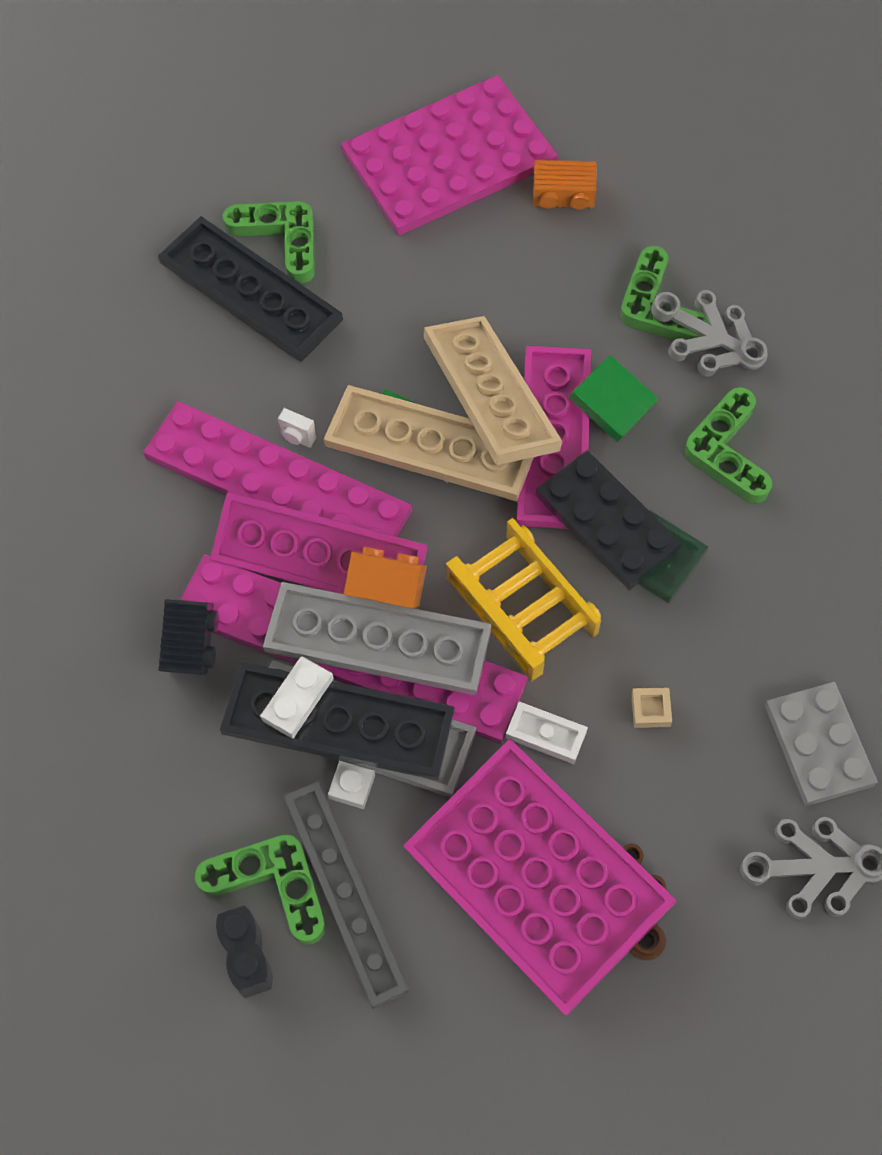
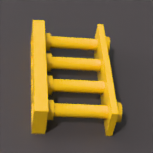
M512 518L507 521V541L472 565L469 563L464 565L458 556L454 557L446 563V579L482 622L492 624L491 633L528 678L533 681L543 674L544 654L576 631L584 627L592 638L598 635L601 615L593 603L584 601L534 543L535 540L530 530L524 525L520 527ZM517 550L530 564L494 590H485L479 582L480 575ZM539 575L550 587L551 591L517 615L507 616L500 608V602ZM562 601L574 616L538 642H529L522 634V628Z

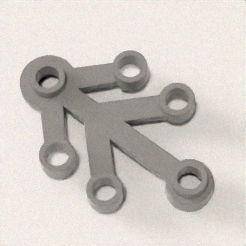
M702 290L694 301L696 309L704 312L708 323L679 309L680 301L673 293L662 292L656 296L651 310L658 321L672 320L702 336L688 340L675 339L668 350L669 356L673 360L683 361L689 353L722 346L731 352L718 356L713 354L703 355L697 365L701 375L710 377L715 374L717 369L737 364L749 370L759 369L765 364L768 357L767 347L762 340L751 337L744 320L745 312L740 306H729L723 315L724 323L734 328L737 336L736 339L726 331L715 304L716 296L713 292ZM701 299L708 300L710 304L703 303ZM730 313L735 314L738 319L732 318ZM675 347L682 348L684 353H679ZM704 362L710 363L713 368H707Z
M829 817L819 818L812 827V834L820 842L831 841L848 857H833L804 834L794 820L783 819L775 828L776 839L783 844L794 845L810 859L771 861L762 852H752L742 861L740 874L744 881L754 886L764 884L770 877L813 875L801 892L793 895L786 903L788 915L796 920H801L810 913L813 901L835 874L851 873L839 892L831 893L824 901L825 911L828 915L835 918L842 917L849 910L850 901L865 882L876 883L882 880V849L871 844L858 845L838 829L835 821ZM819 825H827L831 830V834H822L819 831ZM781 827H790L793 831V836H784L781 832ZM863 859L871 860L875 866L874 870H867L863 866ZM749 866H758L761 870V876H752L748 869ZM831 899H839L843 904V910H835L831 905ZM793 901L802 902L805 906V912H796L792 906Z

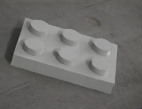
M835 682L766 701L765 709L805 806L871 788L878 783Z

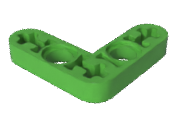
M302 201L235 204L225 209L223 221L225 229L230 235L239 237L285 234V266L287 275L300 284L307 283L314 277V219L312 208L309 204ZM268 214L277 217L272 223L260 221L263 216ZM297 215H302V226H297L296 224ZM251 217H254V223H251ZM236 218H240V222L234 223ZM296 238L308 240L307 244L301 247L291 244ZM297 258H303V270H297Z
M659 246L646 247L640 253L623 299L620 313L621 321L628 327L672 340L679 338L688 340L702 337L684 326L683 329L679 328L680 324L676 322L672 325H663L654 317L651 306L658 294L666 272L668 254ZM652 259L657 260L653 272L648 271V266ZM648 282L652 285L653 289L646 292L641 291L636 287V284ZM636 301L641 303L640 311L637 312V315L631 313ZM683 307L679 308L708 323L705 314Z
M738 387L729 391L687 439L684 454L690 463L749 503L758 504L765 501L771 491V477L764 470L726 445L751 417L756 405L755 395L746 388ZM741 401H743L745 403V406L741 405L735 411V415H733L731 412L733 410L734 403L738 404ZM717 420L724 421L728 424L729 430L718 432L712 428L711 423ZM706 437L710 440L706 450L695 451V446L700 447L705 442ZM723 461H730L736 466L737 471L731 474L725 473L719 468V464ZM742 472H745L746 476L742 477L741 482H739L738 480L740 479ZM756 483L762 485L761 488H757L755 491L749 488L750 485Z
M280 835L207 859L197 867L195 882L205 895L211 897L221 896L275 878L289 928L294 938L301 944L310 945L320 941L324 936L326 926L304 850L299 840L294 836ZM284 845H288L290 850H297L291 854L295 870L290 872L287 870L284 859L282 857L276 858L277 855L282 853L281 847ZM247 856H255L260 860V868L253 875H244L240 872V863ZM232 862V869L237 880L232 881L230 875L226 874L218 878V885L211 886L208 881L204 882V879L209 877L208 871L215 869L218 874L228 872L229 869L226 864ZM300 866H303V870H296ZM296 879L303 880L308 886L307 893L300 899H292L286 894L287 885ZM311 902L314 903V906H306ZM306 906L310 920L318 921V924L313 926L312 934L306 935L304 930L297 931V927L303 925L299 909L291 913V908H303Z

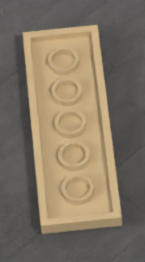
M485 316L424 327V339L496 465L561 451V438Z
M351 385L347 386L323 439L325 447L513 501L518 500L534 458L496 465L469 418Z

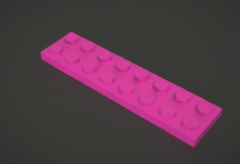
M179 401L176 402L143 451L145 459L224 495L227 492L396 537H398L412 512V505Z

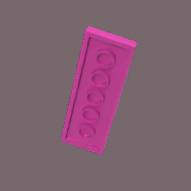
M526 346L524 380L561 438L562 444L561 451L533 458L518 497L517 523L519 526L568 529L536 497V489L588 450L589 416L568 397L591 374V349Z
M227 492L210 559L313 588L344 594L352 552L362 553L363 546L384 550L383 557L397 560L398 553L419 557L418 564L424 565L429 545Z

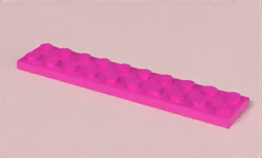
M204 554L180 600L214 603L213 610L219 613V623L217 631L212 633L294 665L299 660L267 653L263 649L281 583L237 566L211 560L209 555ZM484 660L478 691L475 696L313 662L331 672L333 680L344 684L455 706L453 720L477 727V736L500 745L503 742L528 681V676Z

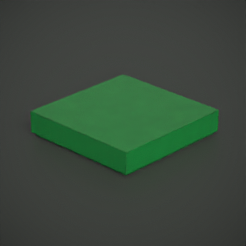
M611 355L568 397L617 443L659 399Z

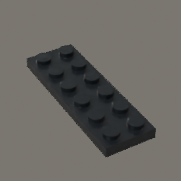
M202 216L158 255L162 265L300 362L343 321L342 312Z
M240 662L220 727L222 735L439 781L455 706L332 681L298 733L292 739L263 722L260 717L290 672Z

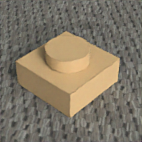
M669 688L632 689L634 728L671 727L672 712Z

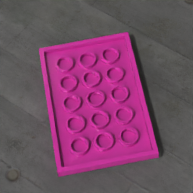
M498 75L341 143V152L398 236L534 175L535 160H558V154Z
M511 739L403 845L565 1016H568L677 902L660 883Z

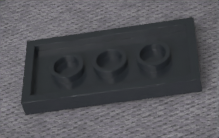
M588 450L536 489V497L629 591L681 550L682 542Z

